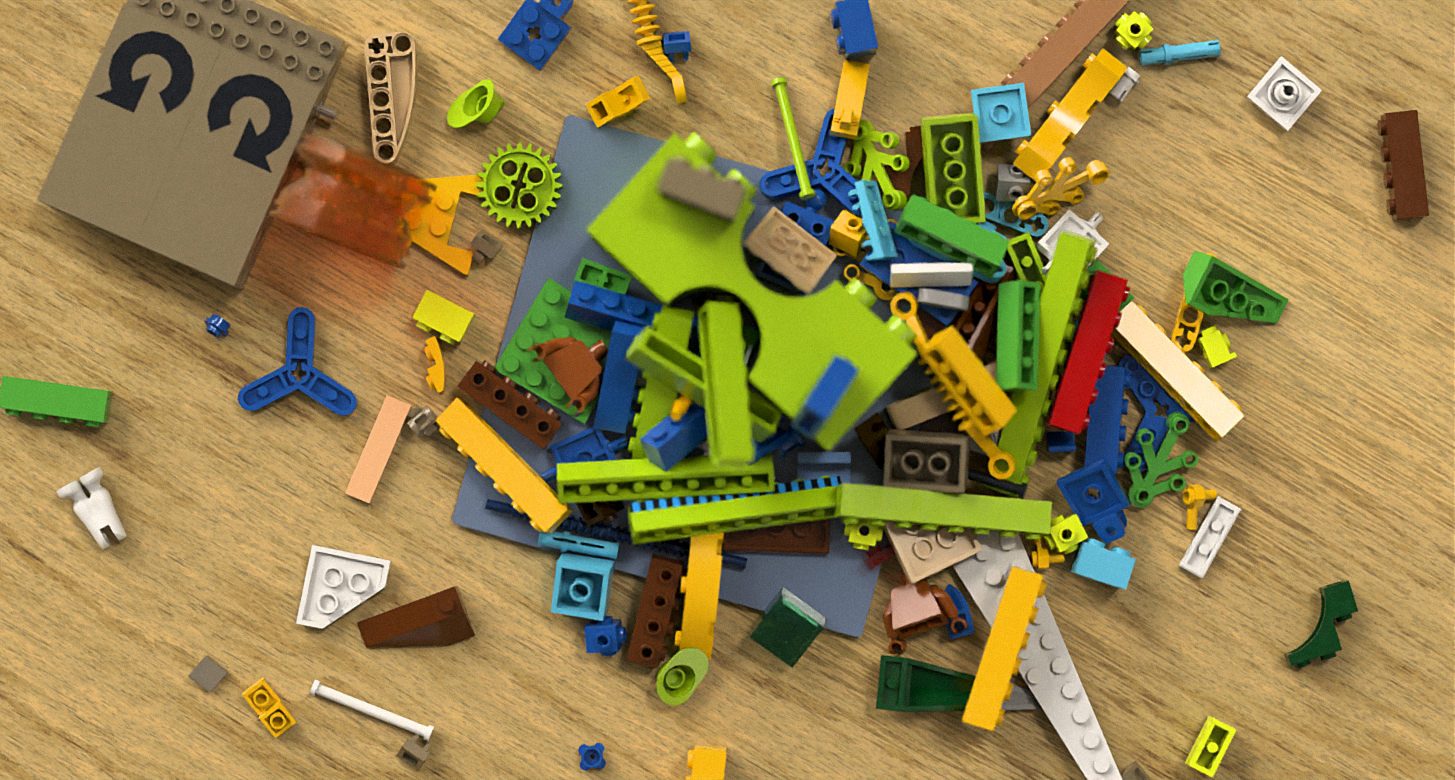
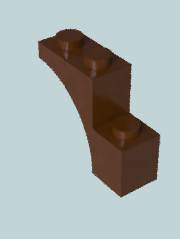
M921 126L910 127V132L904 133L905 154L909 159L908 169L906 171H896L889 165L884 166L894 190L903 191L907 198L910 197L913 173L923 158Z

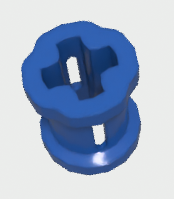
M790 426L787 431L788 441L776 448L782 459L786 457V453L797 446L802 447L805 445L793 426Z

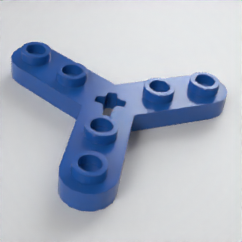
M834 108L825 115L814 158L805 161L812 189L822 187L851 214L863 218L861 210L852 208L853 205L858 204L859 197L849 196L848 194L851 190L856 189L855 183L858 181L840 166L848 138L830 135ZM829 159L828 168L831 173L827 172L825 176H821L818 169H823L826 160ZM795 165L765 173L760 180L762 194L766 198L774 200L800 193L801 189Z
M298 307L289 314L286 365L244 386L238 394V401L242 408L248 411H256L299 389L336 414L349 415L356 410V395L314 367L316 319L311 310ZM299 359L302 360V370L307 373L306 376L301 377V381H297V377L292 376V371H296L298 368Z
M1127 354L1120 359L1118 366H1127L1126 372L1131 373L1130 390L1144 409L1145 414L1125 455L1128 452H1135L1139 455L1142 461L1139 470L1144 471L1147 469L1141 445L1136 440V433L1140 429L1146 428L1153 433L1154 441L1152 446L1156 454L1168 430L1166 419L1171 413L1181 412L1188 417L1189 422L1196 421L1172 397H1168L1161 385L1136 359ZM1154 398L1160 406L1166 405L1168 407V410L1165 412L1167 415L1165 418L1161 415H1155L1154 412L1157 411V407L1153 402ZM1148 433L1143 434L1141 437L1142 441H1146ZM1136 457L1130 458L1129 465L1136 462Z

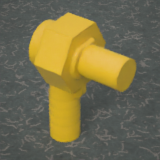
M1199 484L1188 485V488L1184 489L1182 494L1184 503L1188 505L1186 528L1190 530L1197 529L1198 511L1200 507H1203L1205 501L1216 500L1217 498L1215 489L1204 490V487Z
M1041 536V540H1033L1036 551H1031L1032 567H1037V570H1048L1050 563H1064V552L1049 553L1043 536Z

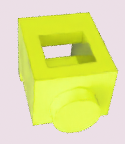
M1216 326L1201 331L1203 337L1196 339L1209 368L1237 357L1235 352L1229 353L1228 349L1231 348L1229 339L1225 333L1221 334Z

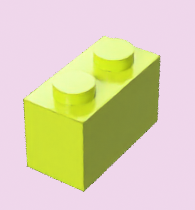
M426 290L412 318L418 321L417 327L429 333L433 328L441 333L439 338L454 345L455 341L462 343L476 315Z
M1208 715L1185 763L1213 778L1236 729Z

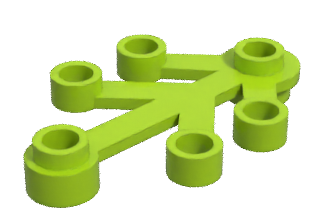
M860 120L856 140L852 139L855 144L851 161L846 162L843 169L853 178L858 177L861 173L860 162L865 151L867 158L861 180L872 181L875 173L884 193L882 202L885 208L890 211H901L907 203V197L903 191L894 190L883 164L891 166L896 171H906L909 167V159L904 155L894 156L877 151L873 141L881 143L884 148L894 149L899 144L898 135L890 132H878L871 122Z

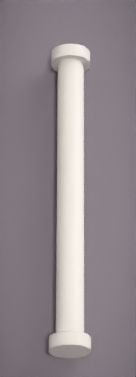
M315 679L310 695H320L423 736V740L429 741L434 726L429 725L427 727L321 685V681Z

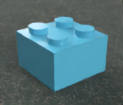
M1087 538L1086 542H1079V548L1076 550L1070 572L1126 590L1136 560L1130 557L1131 552L1118 547H1112L1111 551L1104 549L1106 543Z
M562 553L556 565L551 612L603 621L609 610L615 561Z

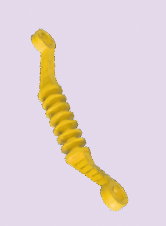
M627 0L630 4H636V7L631 9L630 13L639 15V17L632 20V24L641 25L640 28L634 31V34L643 35V38L636 41L637 46H640L664 73L672 79L677 104L688 102L682 75L663 54L661 45L663 37L661 35H654V32L660 29V25H652L651 22L658 19V15H652L649 12L655 9L656 6L654 4H647L649 0Z
M903 291L892 299L890 309L893 315L906 320L907 325L918 335L914 342L920 352L929 342V339H927L926 332L917 315V298L912 293ZM900 299H906L910 302L911 310L909 312H902L898 308V301ZM920 353V356H921L922 359H920V360L918 361V364H919V365L928 364V362L924 359V357H923V356L921 355V353ZM929 365L924 374H935L930 383L939 382L940 385L935 392L945 391L946 394L941 401L952 402L946 410H957L952 419L953 421L963 420L958 426L959 431L965 429L968 434L970 433L974 441L990 458L988 469L993 477L1003 480L1009 478L1016 468L1015 458L1010 453L1001 451L988 435L984 436ZM996 460H1006L1009 464V470L1005 472L999 471L995 466Z

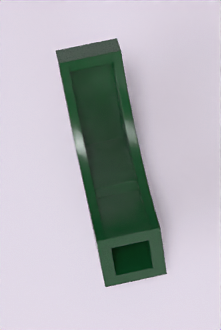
M1342 580L1319 587L1321 612L1318 623L1312 634L1302 645L1284 654L1288 665H1295V668H1301L1310 665V659L1320 657L1321 661L1336 657V652L1342 650L1333 619L1336 618L1337 622L1353 618L1351 613L1358 612L1349 580Z

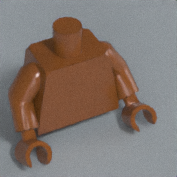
M573 337L554 338L542 344H535L527 349V352L531 350L537 352L538 357L533 359L532 362L536 363L542 359L569 395L571 400L566 405V409L571 405L575 406L578 409L574 415L575 417L579 416L584 408L597 397L603 381L601 373L604 371L597 361L606 356L609 351L601 339L589 348L585 346L582 340L577 341Z
M905 573L901 575L903 586L891 591V599L888 601L883 614L887 636L892 640L888 646V650L892 654H896L895 643L900 644L901 651L905 652L907 650L905 638L948 624V619L952 620L951 629L956 634H958V631L954 626L955 622L961 621L965 629L968 627L967 621L964 618L958 617L959 611L950 595L938 585H930L926 579H921L910 585Z

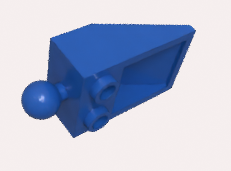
M814 189L816 196L806 200L807 209L786 201L782 213L787 217L792 213L797 214L799 219L796 224L826 246L830 236V227L835 221L816 213L817 210L822 209L826 205L827 197L825 193L820 189ZM818 223L823 226V231L819 234L813 231V226ZM762 258L755 274L756 276L805 296L806 291L797 288L788 277L776 272Z

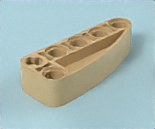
M407 32L373 34L366 39L364 45L373 152L377 161L384 166L394 165L400 158L409 134L415 109L418 81L417 44L411 34ZM401 39L410 40L411 46L407 51L401 52L397 49V44ZM377 41L384 46V49H380L378 54L371 49V46H375ZM383 67L387 71L386 77L380 81L373 78L374 70ZM382 93L389 96L388 104L384 107H378L375 103L376 97ZM382 120H389L391 122V129L387 133H380L378 131V124ZM386 146L392 147L394 151L393 156L388 160L381 159V149Z
M997 357L982 363L995 382ZM940 383L887 405L885 409L893 428L903 430L948 412L946 409L952 402L941 401L946 392H935Z

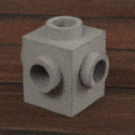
M998 163L995 184L996 201L1015 203L1019 197L1028 195L1034 187L1035 181L1014 164Z

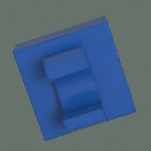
M690 31L663 33L665 54L668 53L669 61L674 62V53L678 52L683 53L684 61H687L689 58L688 52L691 51Z

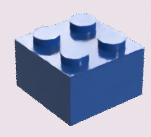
M842 0L835 2L830 17L833 29L838 28L839 36L836 39L839 55L844 54L845 60L876 54L878 43L868 0Z

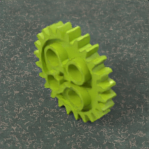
M518 142L517 149L514 150L510 143H508L506 152H503L498 147L499 156L495 157L489 154L488 156L492 162L490 164L482 162L486 172H478L477 174L484 179L483 182L476 183L478 188L484 190L477 194V197L486 198V201L481 205L482 208L491 207L488 216L491 217L497 213L496 222L500 223L505 218L508 228H510L513 221L516 222L518 229H521L522 222L525 221L529 228H531L533 219H536L541 224L540 215L544 214L550 217L551 215L547 209L549 207L557 209L553 199H561L562 197L555 192L556 189L563 188L562 184L555 182V180L562 177L561 173H553V170L558 166L557 163L548 164L551 155L548 154L542 158L543 149L539 148L534 153L531 143H529L526 150L523 149L521 142ZM507 163H515L517 165V172L512 176H507L503 173V168ZM524 163H527L528 166L523 177V183L526 185V188L520 189L516 208H512L511 205L516 194V188L513 186V183L519 182L522 166ZM533 170L543 172V178L538 183L529 181V174ZM507 188L510 190V197L507 201L501 202L496 199V193L499 189ZM527 195H532L536 198L535 205L530 209L524 208L521 204L522 199Z

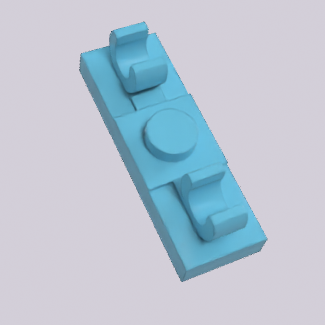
M861 180L856 182V189L851 190L848 194L849 196L859 197L858 204L853 205L852 208L861 210L863 226L870 236V240L863 242V247H873V253L868 255L866 259L876 261L878 259L892 260L897 258L877 181Z

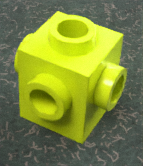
M1134 11L1130 16L1125 13L1115 23L1118 27L1113 33L1116 37L1115 41L1125 50L1129 49L1132 52L1137 46L1142 50L1152 39L1149 35L1153 30L1150 26L1152 24L1151 20L1142 12L1137 14ZM1132 25L1140 30L1138 34H1133L1130 31Z
M1061 514L1052 518L1050 534L1043 536L1050 550L1054 549L1055 552L1063 551L1065 555L1078 549L1077 543L1089 538L1077 514H1071L1065 518ZM1063 530L1065 531V538L1062 537Z
M859 520V524H845L844 535L848 536V542H854L853 548L869 550V545L875 546L876 541L881 542L883 526H871L868 520ZM863 525L869 528V534L866 536H862L859 533V529Z

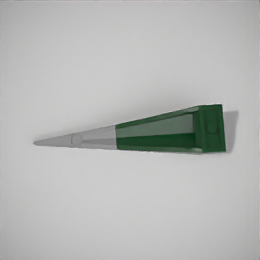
M881 655L876 709L897 712L965 711L976 676L910 658ZM1013 686L1009 701L1003 700L1001 709L1004 710L1042 709L1031 690Z

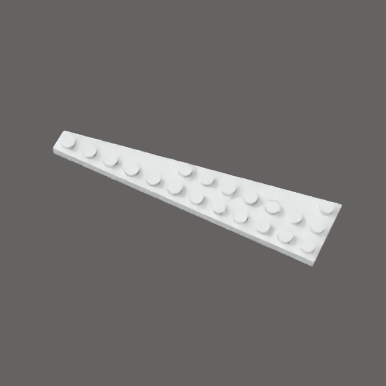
M990 531L989 535H976L983 550L952 565L991 628L993 627L1012 566L1034 572L1020 536L1016 533L1015 538L1000 537L999 532ZM1043 593L1042 598L1036 597L1034 607L1038 608L1034 624L1028 623L1025 631L1030 633L1026 649L1020 648L1017 658L1022 659L1018 671L1080 767L1087 780H1122Z

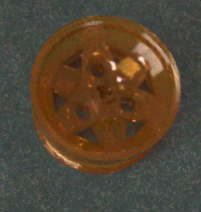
M302 132L300 138L304 140V143H297L295 148L305 167L302 177H298L281 190L278 199L275 198L273 202L274 205L278 206L276 211L270 210L268 215L337 245L405 270L406 264L402 263L403 258L409 259L411 255L409 250L412 245L410 225L407 219L411 211L432 203L433 198L429 196V193H436L438 187L420 177L322 137Z

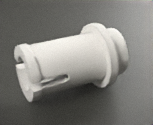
M1128 67L1109 94L1123 102L1134 84L1139 83L1140 75Z

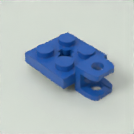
M525 0L498 40L542 71L572 29L563 19L571 9L573 0H561L559 6L555 5L554 0H540L539 3L535 0ZM538 26L541 38L530 40L529 28L534 29Z
M1105 458L1057 479L1056 484L1073 513L1077 514L1082 526L1093 522L1094 529L1105 543H1110L1124 537L1127 517L1122 509L1129 507L1130 501ZM1089 488L1099 490L1098 497H1094L1093 494L1088 495Z

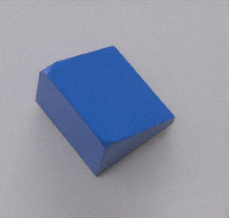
M1068 431L1046 433L1048 452H1073L1076 450L1073 433Z

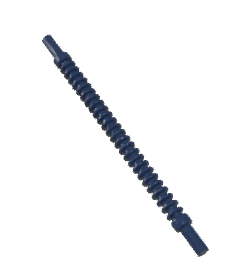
M487 499L485 507L487 510L509 514L513 519L520 520L522 517L524 521L532 520L526 512L521 514L512 504ZM575 516L567 517L559 525L562 530L565 527L569 528L570 532L572 529H575L576 533L583 531V534L586 535L588 532L591 533L592 537L597 534L599 538L605 536L606 540L613 538L614 542L619 539L621 543H624V541H627L628 545L633 543L631 532L627 531L626 527L621 530L619 526L612 528V524L605 526L603 523L601 525L595 523L588 527L586 522L582 521V517L577 520ZM671 539L641 543L644 549L649 546L651 550L658 548V552L665 550L666 554L671 551L673 555L680 553L681 557L684 555L689 557V545L686 544V541L679 543L678 539L675 542ZM721 550V563L746 568L748 558L722 553Z

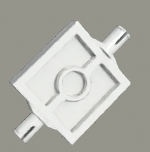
M1068 210L1035 246L1050 260L1042 269V273L1045 274L1049 270L1059 234L1063 231L1095 239L1094 247L1098 248L1096 260L1109 245L1095 229L1103 221L1102 215L1096 220L1099 213L1095 212L1086 221L1076 216L1071 210Z

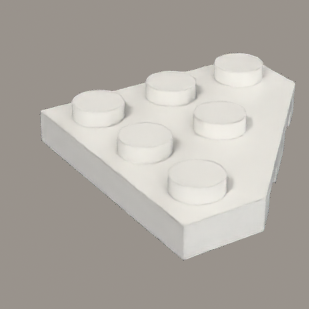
M312 545L296 624L323 629L385 588L391 560Z

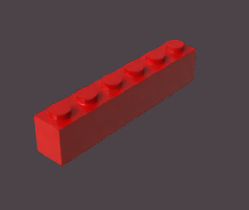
M1099 270L1094 271L1047 425L1074 434H1080L1081 430L1086 431L1090 420V415L1086 413L1089 404L1094 405L1098 394V389H1095L1097 378L1102 379L1106 364L1102 362L1105 353L1109 354L1114 343V338L1110 336L1113 327L1118 328L1122 313L1118 312L1121 301L1126 302L1129 295L1130 287L1126 286L1128 279Z

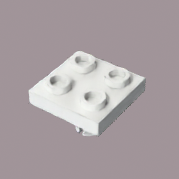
M1281 56L1246 98L1287 132L1322 90Z

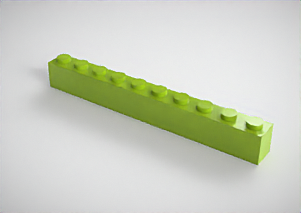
M1063 231L1059 234L1040 299L1038 390L1013 393L1011 403L1017 411L1004 425L998 448L1001 451L1010 453L1016 461L1014 473L1004 480L1021 485L1026 483L1029 486L1030 477L1027 476L1030 466L1033 467L1038 456V452L1035 451L1037 441L1041 442L1045 432V426H1042L1045 416L1048 417L1053 404V401H1050L1052 390L1056 391L1060 381V376L1057 375L1060 365H1064L1068 351L1064 350L1067 340H1071L1075 330V325L1072 324L1074 315H1078L1083 302L1080 299L1082 288L1086 289L1090 279V274L1087 273L1089 263H1093L1097 255L1098 248L1094 247L1095 239L1069 231ZM996 460L995 466L999 471L1005 472L1009 470V464L1006 460ZM986 485V488H989V489H992V490H995V491H998V492H1001V493H1004V494H1007V495H1010V496H1013V497H1017V496H1018L1017 494H1013V493H1010V492H1007V491H1004V490H1000V489H997V488H994V487H991V486H987V485Z

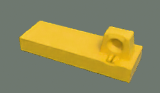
M844 59L830 135L856 140L870 64Z

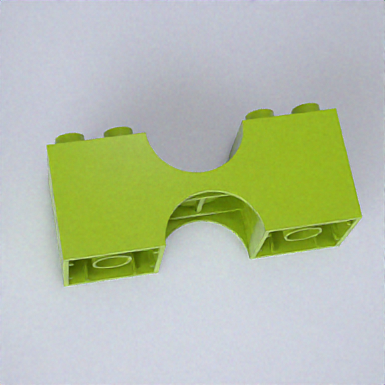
M692 132L683 141L674 133L586 231L594 242L665 306L671 307L678 300L698 292L710 290L717 293H735L736 300L742 301V304L749 310L757 323L759 331L762 333L760 357L755 368L748 376L747 381L771 403L783 410V413L791 421L794 420L835 355L849 360L859 371L813 440L827 452L917 355L909 345L918 335L896 315H893L885 324L869 309L878 299L855 278L846 287L836 280L825 290L800 298L777 295L761 286L747 269L741 249L743 233L755 214V206L750 201L757 195L755 193L757 189L734 168L725 178L718 172L716 173L717 177L725 180L727 176L743 181L742 186L746 188V193L734 223L658 194L656 188L668 158L674 160L675 156H679L691 161V167L700 170L701 166H705L715 170L711 165L717 159L715 157L717 153L700 136Z

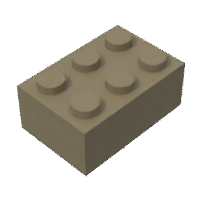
M675 156L674 160L668 158L656 188L658 194L734 223L746 193V188L742 186L743 181L731 176H727L726 180L716 176L717 171L705 166H701L700 170L691 167V161L679 156Z
M890 429L886 434L884 487L964 493L968 487L970 434Z

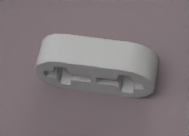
M920 288L917 302L950 310L968 311L970 297Z

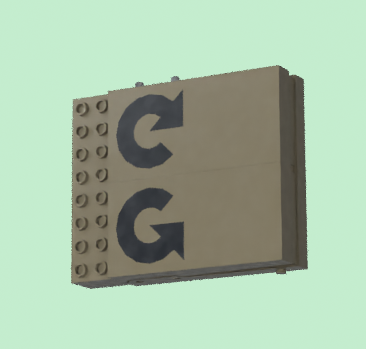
M127 0V3H124L37 200L243 289L301 157L314 163L317 161V159L303 154V152L318 158L317 153L305 149L320 114L332 120L336 118L322 110L337 116V111L325 107L324 104L348 45L343 40L251 0Z

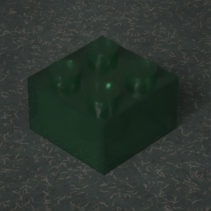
M782 587L751 627L749 637L793 668L823 630L826 617Z

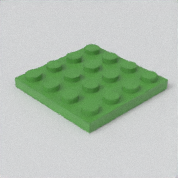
M548 278L495 365V368L499 373L509 377L522 387L585 424L599 402L601 387L597 397L584 408L579 416L575 417L574 415L578 411L575 406L571 405L566 409V405L571 400L569 395L542 359L536 363L532 362L533 359L538 357L537 352L534 350L527 352V349L535 344H542L554 338L573 337L577 341L582 340L587 348L601 339L609 350L612 331L564 318L571 291ZM608 354L597 361L604 371Z

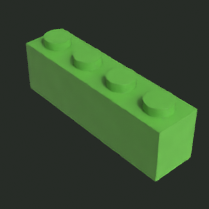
M914 194L905 205L894 231L958 263H972L974 271L989 278H992L1000 267L1010 242L1002 238L998 233L990 232L978 226L975 222L965 220L955 215L952 211L936 206L927 199Z
M1023 280L999 283L996 383L1002 391L1020 393L1038 390L1040 283Z
M2 376L0 408L6 409L5 414L21 416V412L26 411L32 412L31 418L47 420L48 415L58 416V422L74 424L75 418L85 420L84 425L100 427L101 422L108 423L113 392Z

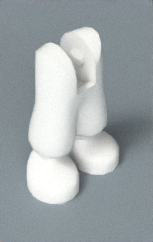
M98 467L79 478L89 491L90 498L85 495L78 480L62 487L56 493L62 499L73 500V510L88 528L102 549H106L110 546V542L102 529L109 524L119 541L127 535L116 513L109 491L100 485L103 471Z

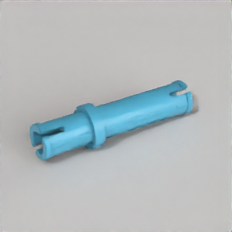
M1219 40L1172 46L1163 44L1162 47L1139 49L1141 66L1161 63L1171 65V62L1220 57L1221 55Z
M544 531L539 533L538 546L561 549V552L565 553L566 550L613 558L615 560L617 558L619 543L569 535L570 532L564 531V533H546Z

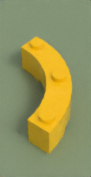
M1102 48L1097 56L1093 53L1082 65L1086 68L1084 73L1059 103L1055 100L1045 112L1049 117L1030 142L1024 140L1015 151L1019 156L1013 164L1034 181H1036L1034 176L1037 172L1051 168L1068 143L1098 106L1095 101L1098 100L1101 103L1128 67Z
M724 533L690 537L687 577L681 578L680 593H685L681 631L676 630L674 646L679 647V651L692 647L700 649L707 655L708 660H711Z

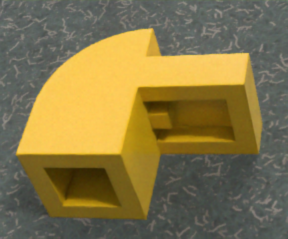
M639 75L617 88L600 94L585 104L595 125L599 128L632 113L651 98Z

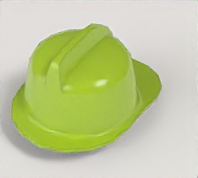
M483 79L453 101L447 112L448 124L453 128H461L473 121L489 123L496 117L499 110L505 106V101L495 91L493 81Z
M694 647L685 648L677 652L671 660L662 664L657 673V694L665 704L671 706L680 705L690 698L708 671L709 661L707 655L702 650Z

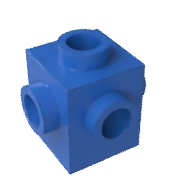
M606 616L603 621L590 620L584 627L587 653H600L601 656H612L626 643L627 632L626 628L622 627L621 619H613L612 616Z

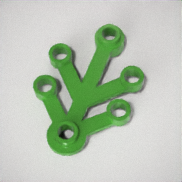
M1173 412L1167 417L1166 426L1169 431L1156 456L1152 446L1154 441L1153 433L1146 428H1142L1136 433V440L1141 445L1148 471L1144 478H1142L1139 470L1142 462L1141 457L1135 452H1128L1124 456L1123 462L1128 467L1133 484L1128 491V498L1134 506L1139 508L1146 507L1152 503L1154 496L1171 489L1181 491L1185 488L1186 480L1180 474H1172L1168 480L1154 484L1158 475L1182 466L1192 468L1198 463L1197 454L1191 450H1186L1180 456L1166 460L1179 435L1184 434L1189 428V419L1183 413ZM1182 420L1183 426L1177 429V422ZM1148 433V439L1142 441V435ZM1192 455V461L1186 463L1187 456ZM1136 457V462L1129 465L1130 458ZM1180 478V484L1174 486L1173 482ZM1145 491V497L1139 499L1140 492Z

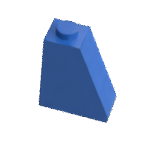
M835 355L792 421L791 426L814 440L859 370L849 360Z

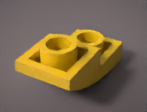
M433 336L425 340L428 346L424 347L429 361L435 360L436 365L427 369L430 375L425 377L431 390L437 389L438 393L441 394L446 389V365L438 338Z
M264 677L242 693V696L258 714L261 722L275 739L297 722Z

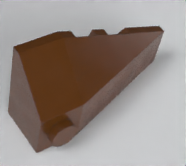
M458 586L357 622L366 647L451 645L475 636Z

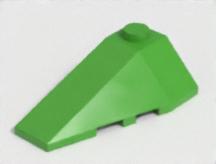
M1198 251L1193 252L1183 273L1186 303L1207 315L1278 323L1289 300L1216 257Z

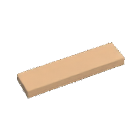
M386 395L346 489V494L371 503L412 407L411 405Z

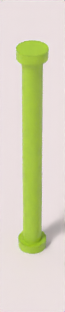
M779 77L772 80L771 85L776 90L801 189L799 196L801 200H808L815 197L816 193L811 188L786 90L787 79Z

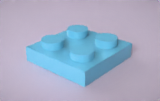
M1024 83L973 89L970 91L973 113L978 115L980 143L1031 137Z

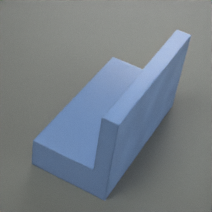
M797 452V479L812 480L822 476H840L841 483L850 484L851 452Z

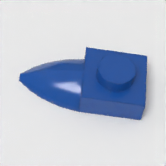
M948 584L945 592L950 595L958 609V617L964 618L968 624L967 629H965L961 621L955 622L954 626L958 631V634H956L951 629L952 620L948 619L949 623L945 624L948 638L953 639L975 633L970 610L965 598L957 588Z

